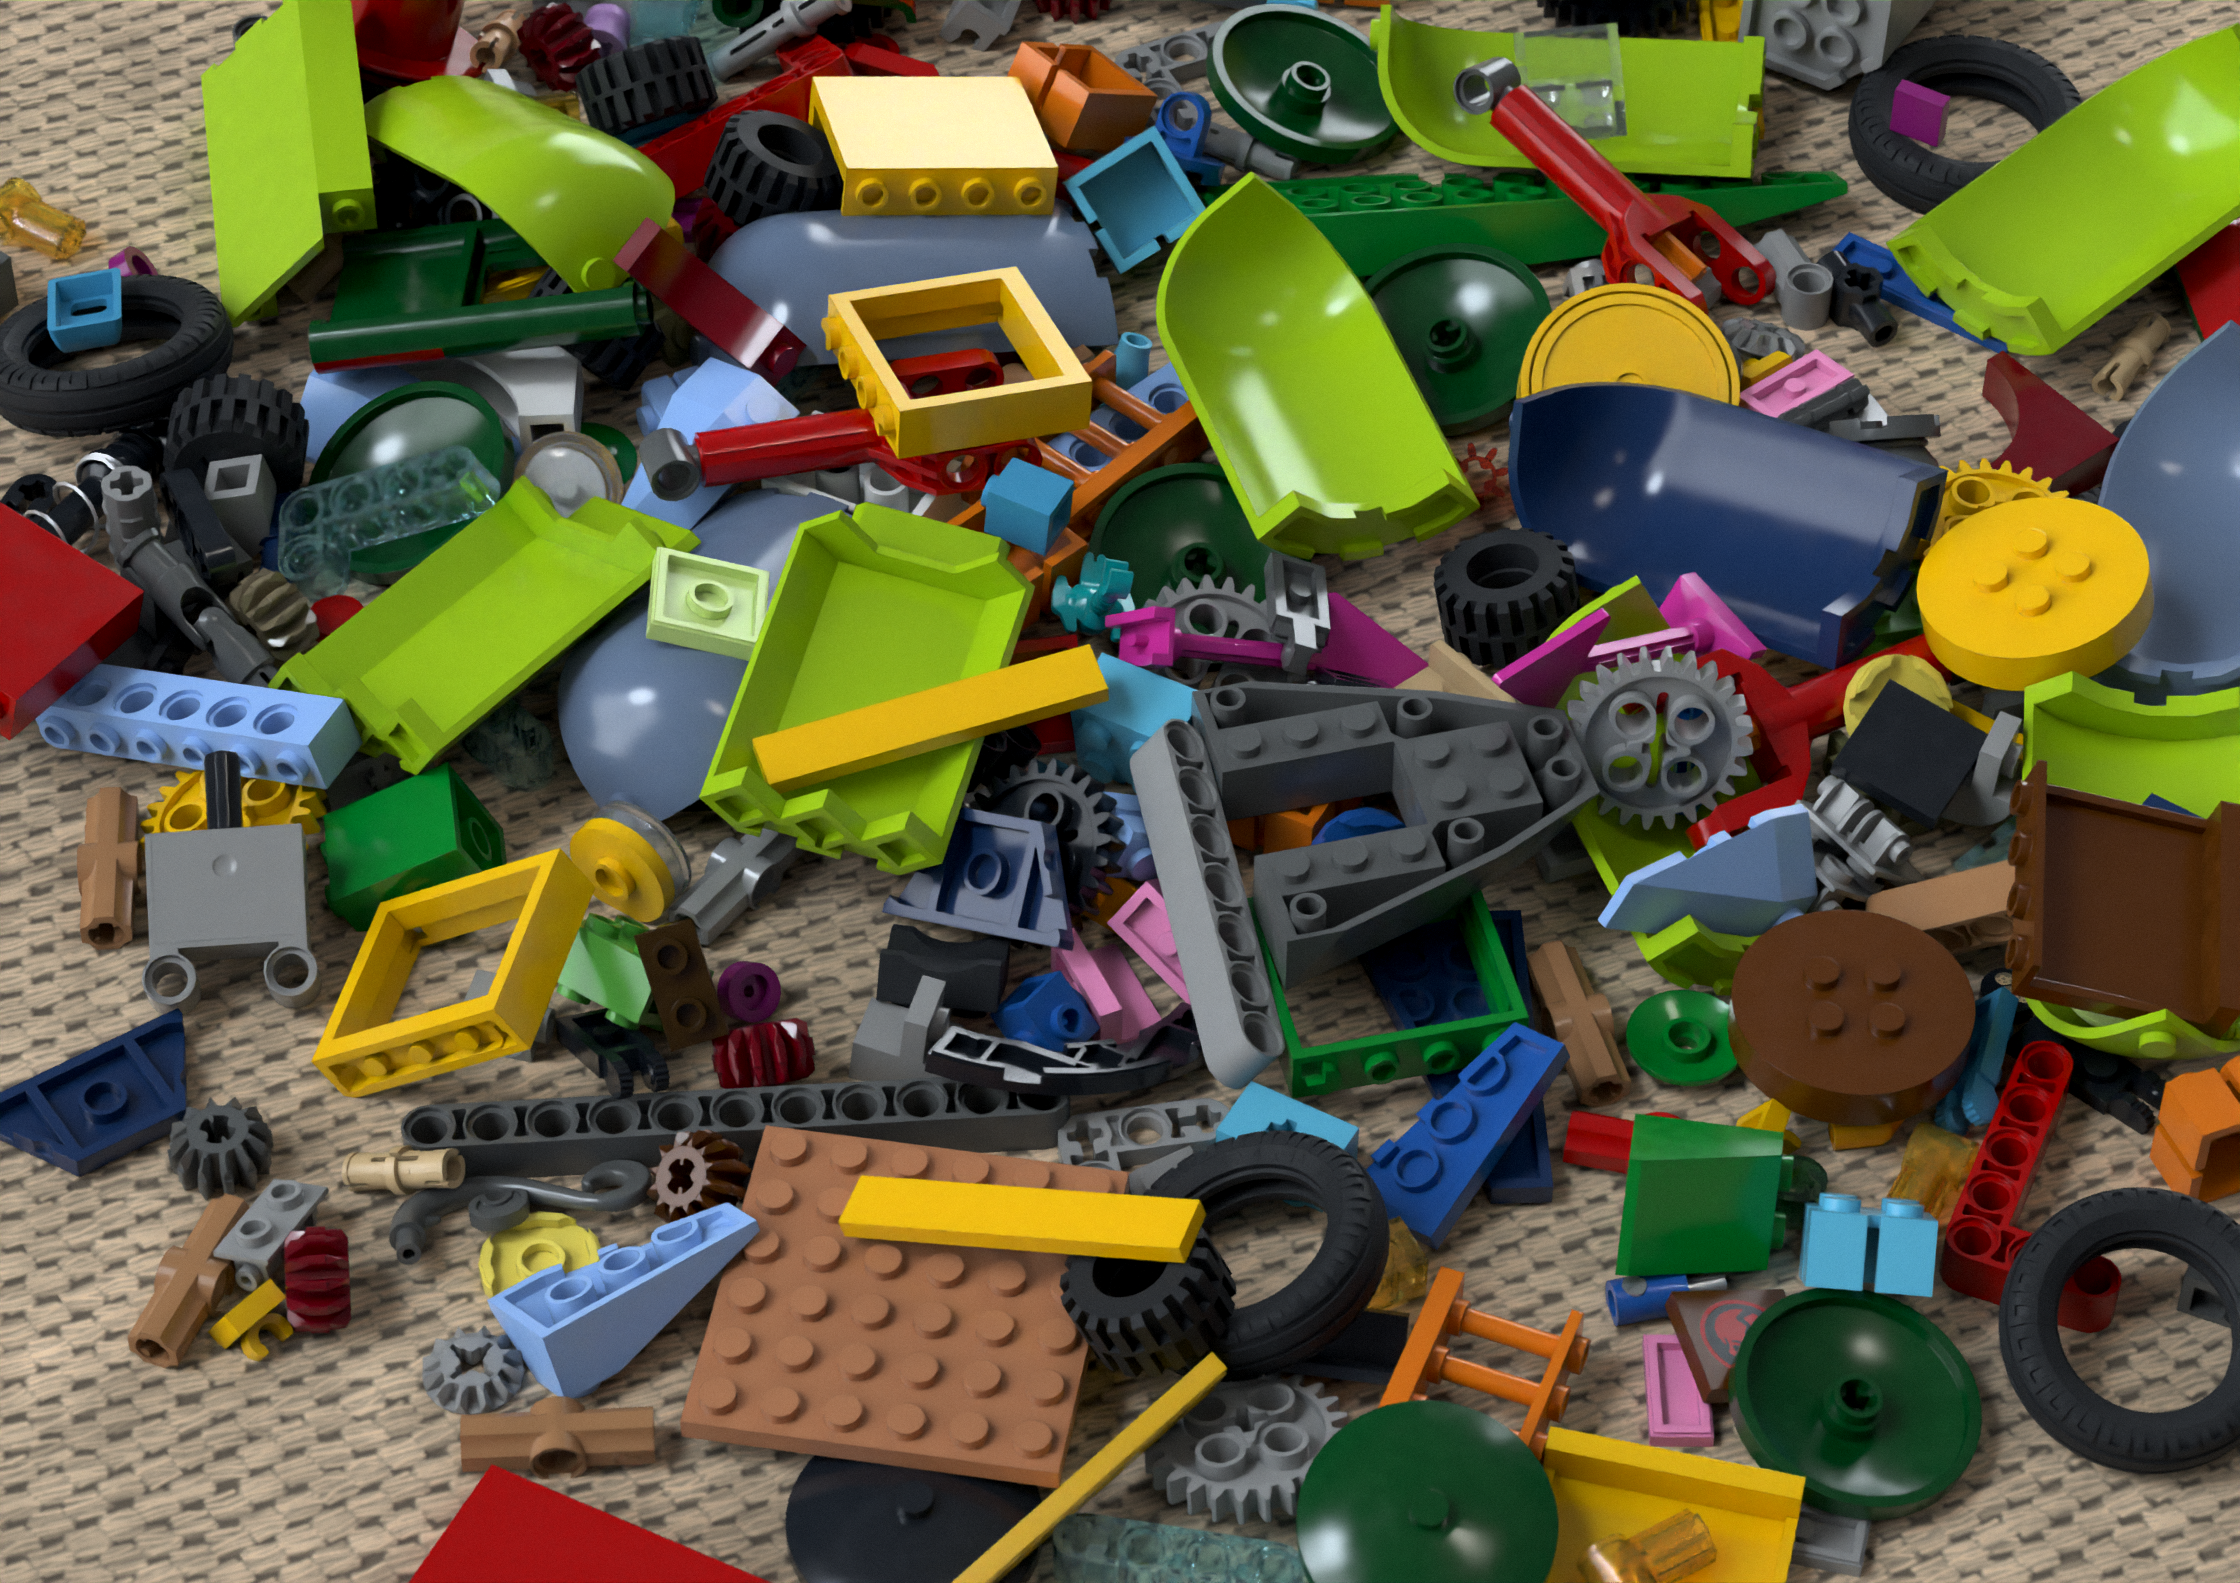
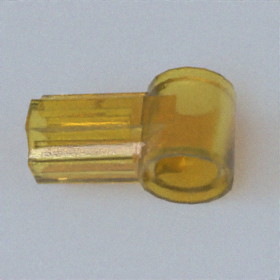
M11 177L0 186V239L4 240L3 245H8L14 239L58 260L62 258L67 260L80 248L86 236L84 220L43 202L37 190L22 178Z
M1921 1120L1910 1137L1903 1156L1901 1171L1886 1198L1920 1201L1919 1204L1924 1205V1212H1929L1938 1220L1952 1193L1960 1194L1962 1191L1959 1188L1961 1178L1964 1173H1970L1979 1152L1980 1144Z
M1687 1508L1628 1539L1621 1533L1612 1534L1600 1539L1583 1552L1578 1558L1576 1567L1586 1583H1675L1716 1562L1717 1550L1704 1521L1698 1513L1694 1514Z

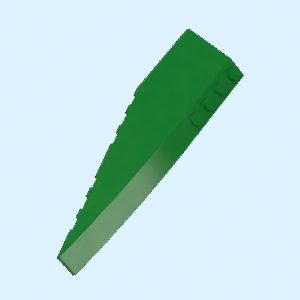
M1834 171L1761 173V182H1752L1753 178L1710 177V182H1701L1696 177L1661 175L1659 182H1647L1635 179V174H1623L1643 193L1677 195L1709 206L1732 227L1794 211L1848 193V183ZM1419 173L1265 181L1289 200L1317 227L1346 261L1361 283L1366 281V276L1374 275L1399 257L1418 249L1439 244L1471 243L1484 245L1505 252L1523 264H1535L1601 255L1609 234L1546 175H1544V183H1535L1533 176L1519 173H1498V176L1493 177V183H1483V180L1479 178L1467 177V173H1445L1441 184L1419 180ZM1236 183L1220 184L1219 186L1199 185L1194 186V190L1205 208H1207Z

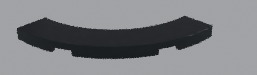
M1181 1002L1162 1020L1140 1030L1139 1037L1135 1040L1118 1045L1113 1038L1092 1042L1064 1044L1063 1052H1053L1030 1044L1028 1041L994 1037L952 1025L927 1053L924 1071L954 1081L1016 1093L1083 1096L1111 1094L1161 1084L1183 1076L1206 1064L1191 1004Z

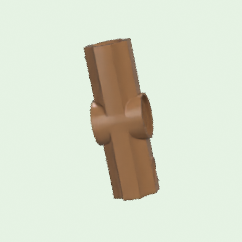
M121 787L100 788L99 793L87 799L85 844H79L77 849V876L81 895L82 943L90 944L97 950L120 949L126 942L133 940L135 894H141L137 875L142 874V856L138 841V798L124 792Z
M1562 940L1542 944L1535 953L1527 956L1529 980L1541 1006L1543 1034L1565 1044L1570 1055L1565 1067L1580 1104L1589 1105L1592 1108L1615 1104L1621 1098L1630 1094L1631 1079L1614 1041L1615 1027L1609 1002L1603 993H1594L1575 947L1565 945Z
M226 1193L219 1199H212L183 1247L172 1246L164 1254L156 1273L154 1294L127 1336L129 1350L137 1354L144 1362L165 1369L171 1365L178 1366L208 1315L219 1316L220 1311H217L216 1308L225 1294L231 1296L236 1281V1269L233 1260L214 1257L213 1251L250 1208L244 1199Z
M554 1396L536 1402L531 1407L530 1412L461 1415L462 1472L487 1471L491 1464L505 1470L531 1469L532 1473L540 1479H549V1474L571 1473V1478H577L586 1471L587 1466L655 1463L653 1406L585 1409L584 1405L578 1400Z

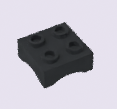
M893 924L887 949L882 948L880 952L876 1000L887 1001L910 1008L921 978L925 975L946 982L942 1006L951 1008L952 1015L961 1018L977 1019L985 1017L986 1012L996 1013L1007 985L1011 939L988 935L980 940L971 942H947L932 938L914 926Z

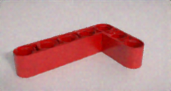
M817 33L807 38L797 37L792 39L776 51V55L785 72L784 74L636 148V150L652 160L668 175L675 188L676 200L704 186L705 173L726 122L734 114L740 115L741 111L746 110L756 112L758 110H768L786 114L808 123L812 77H855L843 50Z
M2035 1041L2026 1045L2020 1052L1946 1228L1939 1273L1944 1283L1957 1292L1999 1306L2009 1270L2019 1251L2033 1234L2015 1227L2066 1104L2073 1069V1059L2063 1046L2055 1042ZM2099 1256L2082 1266L2067 1281L2059 1302L2058 1325L2078 1332L2095 1333L2104 1330L2111 1324L2115 1314L2122 1279L2119 1268L2111 1260Z

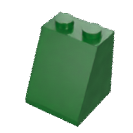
M448 762L323 815L325 841L321 842V853L328 867L329 884L324 889L325 897L334 915L338 918L344 916L357 932L369 930L380 902L507 864L503 828Z
M1635 1113L1615 1275L1648 1276L1767 1270L1770 1248L1782 1250L1786 1213L1775 1211L1777 1191L1790 1192L1794 1155L1782 1154L1784 1132Z

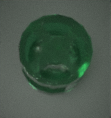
M1794 1155L1790 1189H1795V1192L1777 1191L1775 1211L1786 1213L1785 1228L1802 1229L1804 1202L1819 1203L1820 1192L1827 1191V1173L1820 1163L1810 1157Z

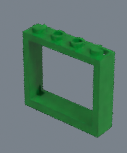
M1479 891L1449 912L1426 924L1457 919L1491 1015L1302 1048L1269 953L1268 944L1253 907V897L1247 898L1284 1036L1285 1048L1278 1057L1292 1099L1312 1095H1326L1334 1091L1372 1084L1383 1085L1394 1080L1428 1074H1443L1451 1070L1466 1068L1514 1022L1527 1028L1529 1026V1015L1483 893Z

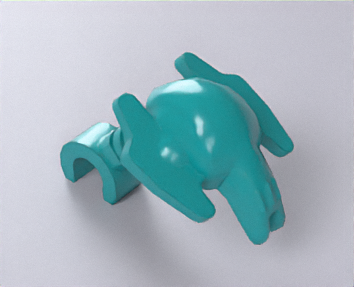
M1088 552L1083 558L1078 585L1072 588L1068 585L1065 576L1059 575L1057 577L1051 594V610L1060 617L1066 633L1072 635L1076 630H1079L1085 635L1096 636L1108 629L1105 627V616L1135 610L1130 594L1134 573L1128 571V562L1108 559L1103 554H1100L1097 560L1094 561L1093 553ZM1111 628L1110 639L1113 642L1120 641V629Z

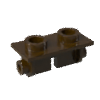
M693 919L675 920L657 926L656 929L634 935L671 1052L730 1034Z

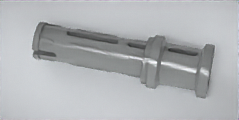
M783 0L779 11L749 28L716 51L707 54L708 67L720 82H727L731 77L761 58L766 57L769 53L794 37H810L817 32L818 25L835 14L841 16L847 14L852 9L851 0Z

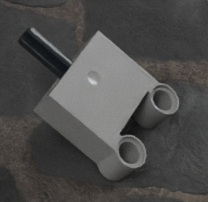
M226 750L206 754L204 758L207 830L144 834L150 960L143 969L142 974L144 991L150 1004L157 1012L164 1015L179 1008L182 1015H185L196 1008L201 1000L202 993L200 980L191 962L267 957L263 973L270 995L276 1003L287 1008L307 1006L315 1001L320 994L322 979L311 950L306 837L302 824L243 827L239 755L236 752ZM299 965L309 971L305 983L297 988H284L277 983L278 975L288 966ZM176 973L187 977V986L177 996L165 997L156 992L158 983L168 974Z

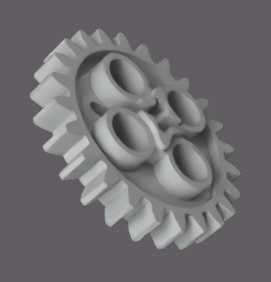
M1204 575L1198 590L1194 588L1187 578H1182L1176 593L1169 587L1164 586L1156 601L1148 599L1143 607L1176 608L1175 627L1179 628L1182 633L1223 637L1227 626L1234 625L1237 628L1234 639L1280 643L1271 639L1266 599L1260 604L1253 600L1255 586L1252 584L1242 594L1236 593L1232 577L1226 579L1221 589H1215L1210 575ZM1191 624L1203 625L1211 634L1199 633ZM1179 657L1176 662H1173L1171 667L1149 671L1198 690L1212 661ZM1222 662L1219 673L1210 688L1248 681L1303 684L1305 679L1309 678V675H1299L1279 667ZM1170 669L1182 670L1188 675L1190 680L1176 677Z
M1666 645L1660 660H1652L1647 647L1642 646L1639 652V662L1633 664L1630 663L1622 652L1618 653V670L1612 673L1601 664L1597 665L1596 672L1599 684L1595 685L1581 680L1579 690L1580 696L1584 701L1568 700L1567 703L1568 716L1573 719L1569 720L1600 790L1597 794L1599 795L1597 799L1598 813L1604 815L1617 806L1621 825H1625L1634 813L1640 814L1644 830H1649L1654 816H1662L1667 828L1673 829L1675 814L1683 812L1692 823L1697 822L1695 806L1702 803L1713 811L1718 806L1715 795L1716 791L1732 796L1735 793L1734 782L1730 775L1746 776L1747 774L1746 762L1740 756L1753 754L1751 738L1745 736L1753 732L1751 716L1743 714L1748 710L1744 694L1733 695L1736 689L1731 675L1717 680L1718 670L1715 661L1708 662L1698 670L1695 651L1690 650L1681 662L1674 661L1671 646ZM1666 692L1668 696L1663 709L1665 733H1662L1659 737L1657 779L1654 783L1650 784L1646 782L1652 762L1649 743H1653L1655 739L1657 698L1660 693ZM1636 702L1645 706L1641 712L1635 715H1625L1618 711L1627 703ZM1695 707L1704 711L1694 720H1683L1677 717L1686 708ZM1621 756H1630L1637 759V762L1628 768H1618L1611 765L1615 759ZM1680 761H1689L1696 764L1692 770L1686 773H1676L1670 770L1673 764Z
M1279 1372L1270 1376L1262 1375V1378L1248 1381L1231 1382L1230 1380V1382H1220L1205 1399L1144 1452L1146 1474H1152L1153 1488L1155 1490L1167 1489L1168 1503L1172 1505L1187 1499L1188 1514L1192 1516L1205 1507L1212 1510V1522H1218L1227 1512H1235L1239 1524H1245L1250 1512H1259L1261 1518L1266 1523L1272 1522V1509L1279 1507L1286 1513L1294 1516L1297 1515L1296 1501L1299 1499L1301 1486L1312 1461L1326 1442L1348 1424L1347 1412H1340L1339 1398L1337 1396L1325 1397L1323 1383L1319 1382L1305 1388L1304 1374L1296 1373L1287 1380L1281 1379Z

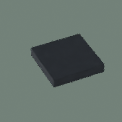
M1889 679L1834 760L1830 773L1926 828L1933 830L1976 765L1979 752L1988 734Z

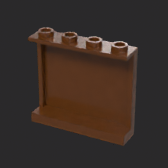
M2039 759L2025 780H2018L2015 783L2009 805L2010 814L2017 816L2016 832L2011 839L2008 851V863L2010 866L2015 867V882L2010 889L2006 906L2007 916L2014 918L2013 935L2008 942L2005 953V967L2012 970L2011 995L2125 1020L2167 1009L2202 1033L2220 1040L2240 1015V804L2221 800L2207 819L2048 784L2047 761Z

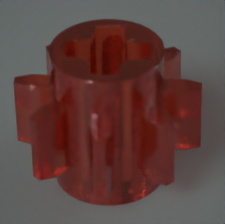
M1470 442L1467 447L1469 457L1463 461L1456 456L1455 458L1463 473L1469 471V462L1473 460L1479 461L1482 469H1491L1492 479L1484 482V491L1474 492L1481 506L1479 509L1482 511L1486 505L1485 495L1490 492L1502 498L1506 495L1503 489L1496 485L1497 477L1508 474V468L1501 467L1496 469L1495 465L1491 462L1497 455L1498 449L1496 447L1489 450L1486 457L1477 455L1473 442Z

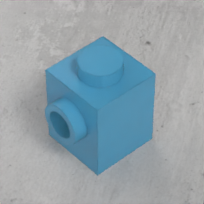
M1013 457L1000 476L993 474L984 487L981 496V506L986 507L984 532L1046 556L1070 522L1074 481Z

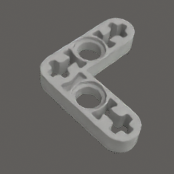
M1224 21L1128 48L1116 56L1115 63L1141 83L1143 77L1140 73L1146 72V81L1142 84L1157 94V99H1166L1171 94L1184 92L1178 83L1207 74L1206 58L1208 50ZM1185 54L1196 59L1182 62L1173 60L1172 57ZM1188 100L1180 101L1173 110L1174 121L1177 120L1178 128L1183 131L1190 130L1198 120L1197 108ZM1154 106L1146 123L1147 128L1155 126L1160 106Z
M1196 1098L1074 1115L1069 1117L1064 1127L1058 1130L1059 1162L1062 1164L1121 1171L1120 1167L1149 1164L1187 1146H1191L1193 1153L1201 1149L1204 1152L1207 1150V1146L1216 1143V1129L1230 1110L1222 1102L1212 1098ZM1208 1121V1125L1210 1128H1213V1132L1202 1133V1129L1196 1125V1122ZM1178 1123L1180 1138H1172V1124ZM1149 1128L1159 1133L1161 1138L1155 1143L1141 1145L1132 1141L1129 1138V1134L1137 1129ZM1078 1137H1088L1089 1142L1093 1144V1161L1083 1163V1152L1081 1144L1077 1141Z

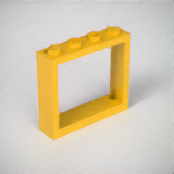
M1016 266L828 295V317L821 320V327L826 334L825 348L827 351L832 350L834 352L843 378L851 380L856 389L861 408L869 410L874 418L878 436L886 438L898 459L1090 428L1092 380ZM998 322L1035 380L910 400L874 341Z
M557 848L380 902L311 1062L344 1096L358 1098L531 1049L596 887L561 848ZM519 918L487 995L389 1023L421 947ZM420 927L423 932L417 933L413 928Z

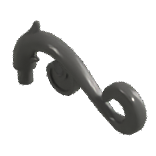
M623 1159L603 1162L586 1172L581 1180L582 1191L525 1177L464 1178L461 1185L457 1188H427L402 1203L392 1218L389 1242L396 1250L397 1259L402 1264L412 1265L421 1258V1248L426 1242V1231L440 1223L441 1217L459 1209L468 1207L472 1227L480 1231L497 1232L522 1224L529 1217V1204L586 1211L620 1212L630 1210L649 1198L645 1193L653 1185V1179L650 1171L642 1163ZM614 1185L622 1186L621 1188L612 1191H608L601 1194H594L596 1191L604 1187Z

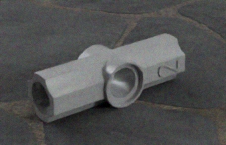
M763 828L760 837L746 834L740 841L733 837L724 839L709 857L705 867V874L668 909L669 922L692 918L700 944L709 945L748 906L754 910L760 909L761 906L757 905V903L769 892L775 894L778 891L783 878V872L806 850L796 848L797 837Z

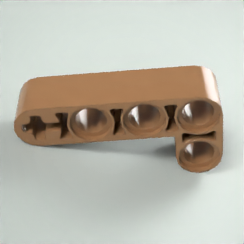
M2008 860L1880 891L1872 894L1866 900L1865 911L1889 916L1922 930L1943 945L1953 956L2007 943L2013 935L2014 918L2007 916L2006 906L2010 889L2015 882V867L2010 866Z

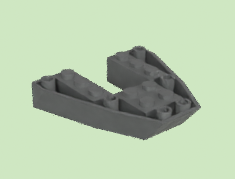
M1248 681L1192 691L1191 726L1199 732L1206 744L1226 822L1392 791L1407 827L1254 856L1253 907L1285 991L1449 912L1539 853L1600 792L1564 710L1433 690Z

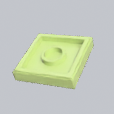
M657 547L652 564L646 638L749 661L767 614L770 572L664 547Z

